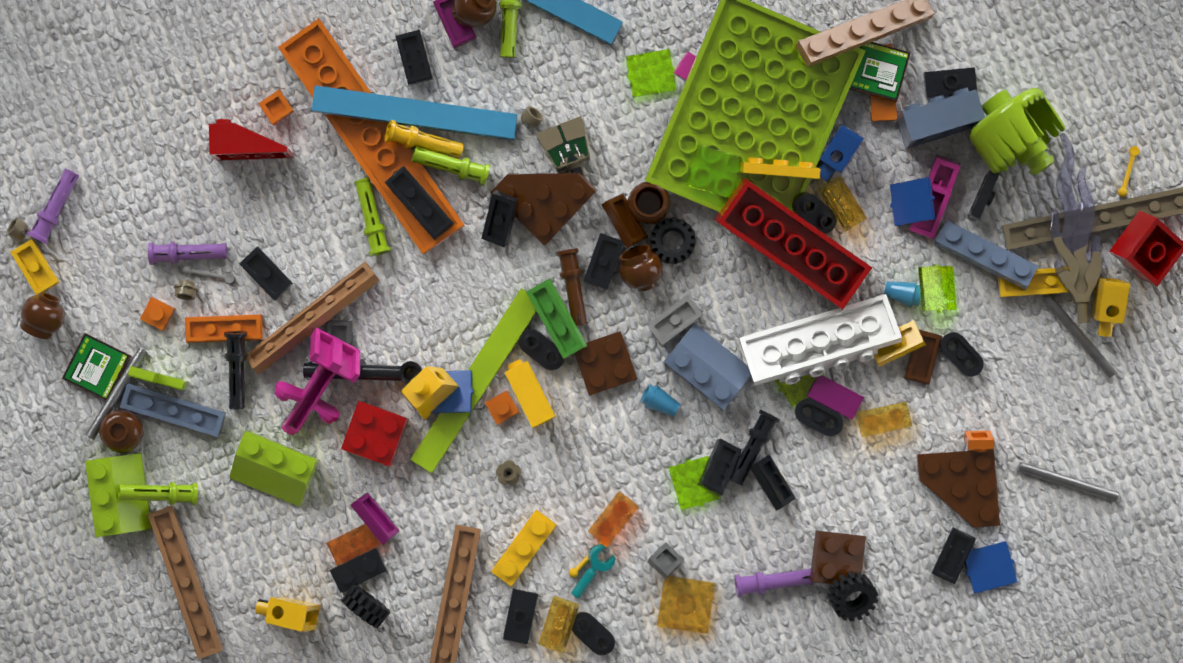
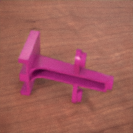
M317 327L311 334L310 361L318 364V367L306 387L301 389L284 381H278L275 386L276 391L274 393L277 398L282 401H287L288 399L297 401L282 425L283 431L289 435L299 432L312 410L318 412L324 422L328 424L336 422L340 416L339 411L334 406L320 399V397L336 374L353 383L360 376V350Z

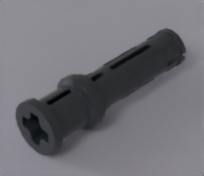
M227 331L224 332V337L227 338V353L224 356L226 361L229 362V409L239 410L245 408L244 361L248 358V353L245 352L247 332Z
M761 409L759 410L760 416L754 428L749 430L748 435H750V438L739 456L729 479L743 486L750 471V466L754 464L763 444H767L770 441L769 436L775 424L780 422L779 418Z

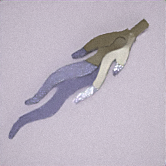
M1061 133L1060 138L1064 146L1065 157L1057 177L1056 187L1063 207L1064 225L1061 233L1059 230L1058 210L1052 211L1051 240L1065 263L1067 270L1059 260L1054 262V269L1059 281L1071 295L1073 303H1077L1078 323H1089L1087 303L1090 302L1091 294L1102 270L1100 236L1097 235L1093 239L1090 263H1088L1086 250L1094 225L1095 206L1085 180V166L1080 168L1077 176L1078 191L1081 198L1080 204L1078 205L1072 190L1075 153L1065 133Z

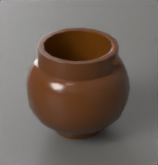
M454 0L452 15L455 21L464 28L486 25L495 15L497 9L496 0Z
M642 182L636 185L630 192L627 201L628 210L632 217L644 224H655L663 220L668 214L671 205L668 192L660 186L649 182Z
M649 245L632 247L619 256L621 261L620 275L628 287L642 292L650 290L658 284L657 281L663 274V266L659 256L652 252Z
M44 292L40 295L29 297L21 309L22 321L20 328L34 337L51 339L52 334L61 328L65 319V311L59 304L60 300Z
M117 410L108 414L101 422L99 429L100 439L104 446L117 453H126L135 449L142 441L144 433L140 419L132 412L126 410Z

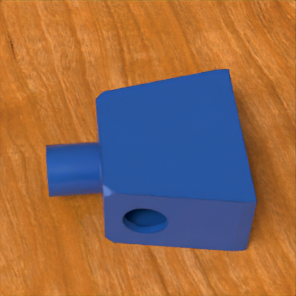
M841 124L820 157V160L823 161L820 167V178L829 182L836 170L842 173L864 138ZM835 150L842 152L838 162L831 159Z

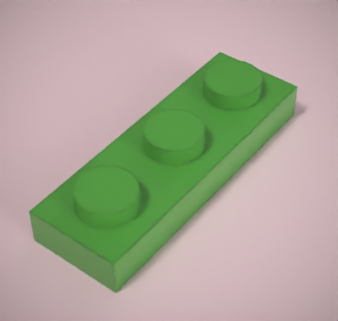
M551 279L526 292L563 359L587 346Z

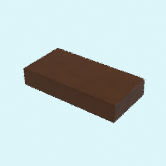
M623 193L601 204L626 248L648 238L641 223L633 218L629 212L628 202Z
M919 330L926 345L910 352L904 379L929 385L942 335Z

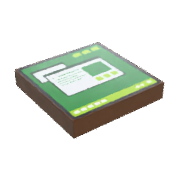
M875 42L859 47L865 50V54L850 86V90L897 102L911 52Z
M84 333L62 379L107 400L132 355Z

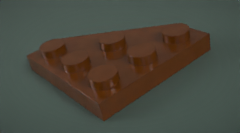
M509 173L490 193L492 194L497 190L519 198L515 217L545 246L598 190L581 173Z
M987 449L985 452L958 451L916 455L918 480L965 519L967 523L974 528L1000 526L994 449Z

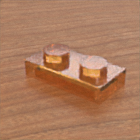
M619 491L588 532L608 547L639 506Z
M363 524L326 544L338 566L382 543L368 526Z

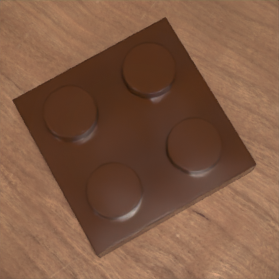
M621 331L587 342L586 347L574 353L589 396L637 380Z
M815 530L810 582L833 584L835 579L837 581L841 580L840 575L843 574L847 577V572L851 571L854 575L856 571L862 575L866 536Z

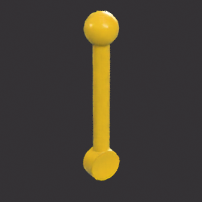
M1132 146L1129 149L1130 159L1122 187L1118 190L1120 197H1126L1128 194L1126 188L1135 156L1140 153V149L1137 146Z
M602 537L599 541V544H603L605 547H607L609 545V539L607 537ZM588 555L575 568L569 570L571 578H576L579 571L589 562Z

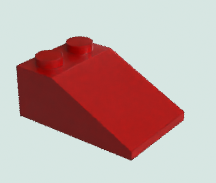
M217 119L215 124H209V155L217 161L293 158V153L288 147L236 123H231V119Z

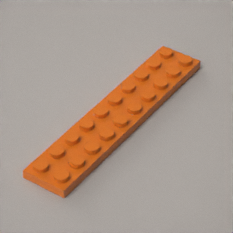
M319 18L278 46V49L312 97L315 85L371 93ZM325 114L423 255L465 226L423 165L411 162L413 155L411 148H406L404 144L394 141L390 143L385 142V133L389 123ZM403 165L454 223L436 240L431 237L384 183Z

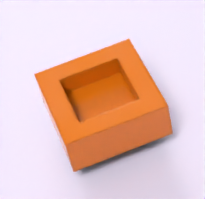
M280 89L258 103L273 126L294 112Z
M151 296L140 320L164 331L175 308Z
M507 390L485 402L497 425L519 413Z
M990 430L965 431L964 441L968 450L985 452L987 449H994V438Z

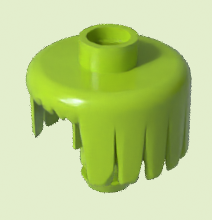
M1040 88L1027 89L1013 98L1007 89H1004L982 105V109L987 116L971 130L969 139L994 174L999 173L1000 170L1005 172L1008 169L1006 164L1010 167L1015 166V157L1023 167L1028 166L1030 169L1028 173L1033 176L1041 173L1054 163L1053 155L1049 156L1046 152L1049 149L1046 144L1050 142L1047 131L1055 138L1059 135V130L1061 132L1065 130V125Z

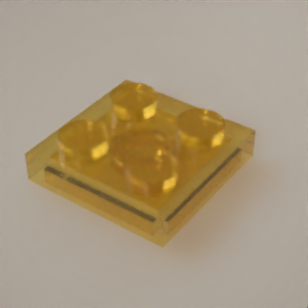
M669 576L667 579L664 578L657 626L708 634L715 582Z

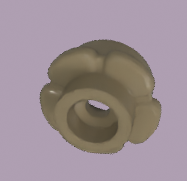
M180 280L179 284H175L173 287L175 288V297L182 300H194L199 289L194 286V282L189 280Z
M504 461L496 469L498 481L503 485H515L519 481V476H521V468L515 465L513 461ZM507 471L511 472L510 476L506 475Z

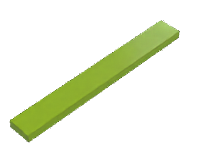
M522 288L468 369L472 371V389L474 390L471 412L537 312L526 293L527 291ZM440 413L410 460L433 473L471 413Z

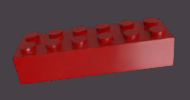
M745 178L741 180L714 219V221L842 310L873 268Z

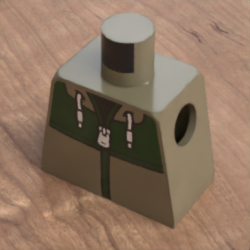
M581 116L536 133L538 142L557 172L567 168L569 173H581L584 177L586 176L581 163L590 159V153Z

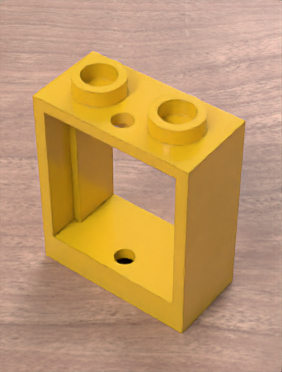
M519 359L507 365L509 370L504 373L531 427L534 429L556 418L529 362L523 363Z

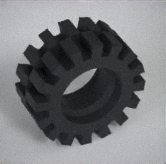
M677 217L665 218L663 221H659L653 228L650 236L652 252L656 253L660 260L666 264L684 262L690 257L696 244L695 232L692 230V226L683 219H677ZM675 231L682 236L683 244L678 250L671 251L663 245V237L667 232Z
M852 571L847 572V577L843 574L840 575L841 580L837 581L835 579L833 581L835 587L830 586V593H828L829 602L838 617L845 621L848 618L850 622L854 621L855 617L858 620L863 619V614L866 616L870 615L868 610L874 611L876 607L873 603H878V592L872 582L864 573L861 575L857 571L855 575ZM861 591L856 599L845 601L850 594Z
M353 584L341 600L356 616H359L363 621L377 629L390 614V610L356 584Z

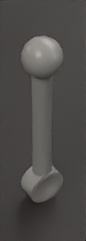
M185 265L182 268V272L185 275L192 273L222 279L229 284L235 281V276L231 273L223 275L193 269L189 265Z

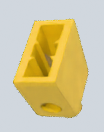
M1099 277L1094 288L1091 314L1093 319L1099 321L1098 335L1113 337L1115 323H1124L1130 283L1121 279ZM1111 306L1110 312L1106 313L1107 308Z
M427 366L401 392L420 416L426 420L432 414L431 412L455 391L459 385L444 368Z
M271 597L269 601L259 599L256 604L255 613L266 616L265 623L304 632L316 630L321 605L286 597Z

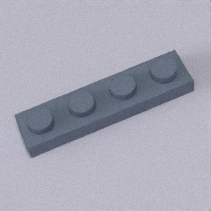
M946 220L934 245L1024 290L1029 286L1038 268V265Z
M127 383L120 408L216 437L220 436L226 412Z

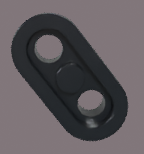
M801 192L795 196L792 202L794 213L824 234L831 232L835 228L837 223L836 214L817 196L809 192ZM810 202L811 206L806 210V204ZM827 217L828 221L823 225V220Z
M528 329L521 334L519 338L520 348L542 367L553 371L563 365L565 358L563 359L555 343L535 329ZM530 337H534L537 340L536 345L533 347L527 345V339ZM549 353H555L557 355V359L555 362H549L547 360V355Z
M951 332L942 337L939 346L940 351L962 375L973 377L982 371L984 367L983 358L961 334ZM949 341L956 343L955 350L948 348ZM968 359L974 363L972 369H968L965 366V362Z
M804 399L797 403L794 414L800 423L825 436H835L843 429V419L834 410L812 399ZM805 407H809L812 410V414L809 417L804 416L802 413ZM827 419L834 421L833 428L829 429L826 427L825 422Z
M579 612L573 616L570 625L572 632L595 654L607 655L614 649L615 639L613 634L588 612ZM582 620L588 623V628L585 630H581L578 626ZM605 638L607 645L599 647L597 644L598 639Z

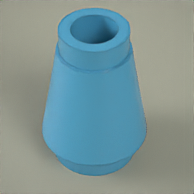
M887 281L884 294L907 306H919L923 286L917 285V282Z
M649 384L640 400L641 403L645 404V408L671 415L672 417L680 406L679 402L658 385L653 386Z

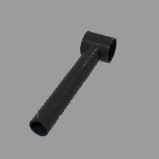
M312 361L304 363L303 377L310 380L318 364ZM414 361L405 362L402 366L360 365V376L357 380L403 381L408 384L410 380L406 378L407 370L415 367L418 369L419 374L423 368ZM336 374L332 379H345V378H343L342 376Z

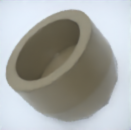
M528 106L521 115L522 124L526 122L528 124L527 128H535L543 120V115L532 106Z
M16 217L10 223L6 235L13 239L21 240L26 237L22 234L23 231H29L28 225Z

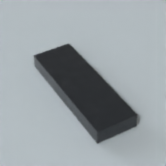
M404 165L384 182L434 240L454 224Z

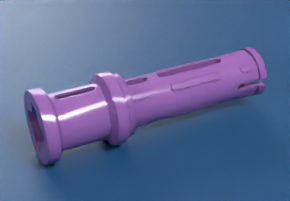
M66 168L64 169L43 211L40 210L37 213L38 218L32 230L27 232V235L46 245L48 244L47 238L53 227L59 223L57 217L79 178L78 174Z
M153 242L148 243L149 265H154L158 262L176 264L179 260L227 259L226 243L178 245L175 242L164 245H154Z
M811 568L764 575L763 572H756L755 575L740 577L739 574L734 575L737 597L740 598L743 594L750 593L763 595L766 593V590L813 585L814 582H810V578H803L810 576Z

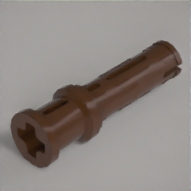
M578 248L556 252V256L560 259L562 271L559 275L561 279L565 280L570 315L576 326H579L577 315L580 316L581 325L588 324L579 279L582 276V269H579L577 261Z

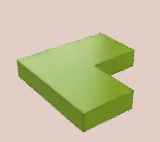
M130 366L128 372L129 377L183 391L187 389L189 382Z

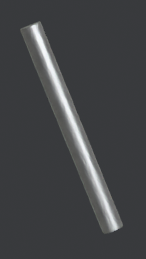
M1048 295L1043 300L1047 307L1106 376L1111 378L1115 375L1117 371L1052 295Z
M140 347L138 348L85 434L93 440L96 438L101 422L112 412L125 391L127 383L132 379L128 375L130 366L139 368L148 353Z
M1020 462L1018 466V472L1116 502L1119 496V492L1027 463Z

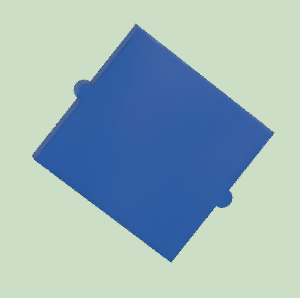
M930 177L890 184L892 200L890 207L893 209L894 226L935 219L933 205L935 197L932 196Z
M446 371L459 387L431 413H471L472 394H474L472 389V371Z
M1006 541L970 551L965 562L967 568L965 574L970 578L974 594L1017 582L1013 567L1014 560L1011 559Z

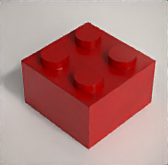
M1139 210L1109 252L1138 278L1158 287L1182 255L1183 241L1157 217Z
M358 400L341 449L386 466H392L409 418Z

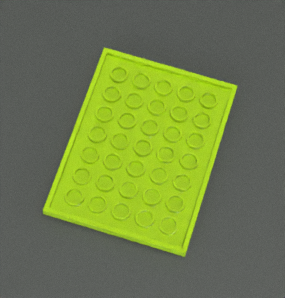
M720 0L644 181L658 185L665 190L720 212L741 180L745 178L793 211V199L797 194L806 192L811 178L740 172L741 162H748V157L763 158V163L773 164V159L789 160L788 165L798 166L799 161L814 162V168H816L865 54V50L856 48L807 67L796 48V44L798 41L818 34L821 31L749 0Z

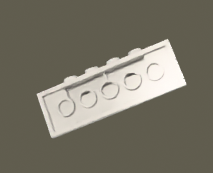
M886 294L847 305L843 310L837 308L739 338L754 386L779 379L780 383L795 384L800 381V377L808 374L811 377H818L824 374L825 369L835 367L836 370H841L850 365L849 362L858 359L860 362H868L874 358L875 354H878V349L902 342V336Z

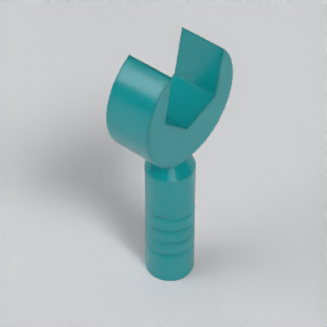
M603 544L595 545L589 552L588 559L592 567L586 570L571 592L578 599L596 576L597 570L607 571L615 563L616 557L614 555L606 561L599 560L598 553L605 548Z

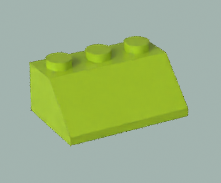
M245 430L236 451L229 478L301 507L320 459L252 431Z
M142 453L86 460L85 466L95 537L152 529L147 515L150 513L148 501L118 500L117 496L119 484L146 485Z

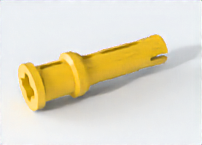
M390 120L386 129L385 142L388 143L394 141L404 144L409 149L417 146L457 159L460 158L463 151V143L418 131L416 126L406 127L396 124L395 120Z

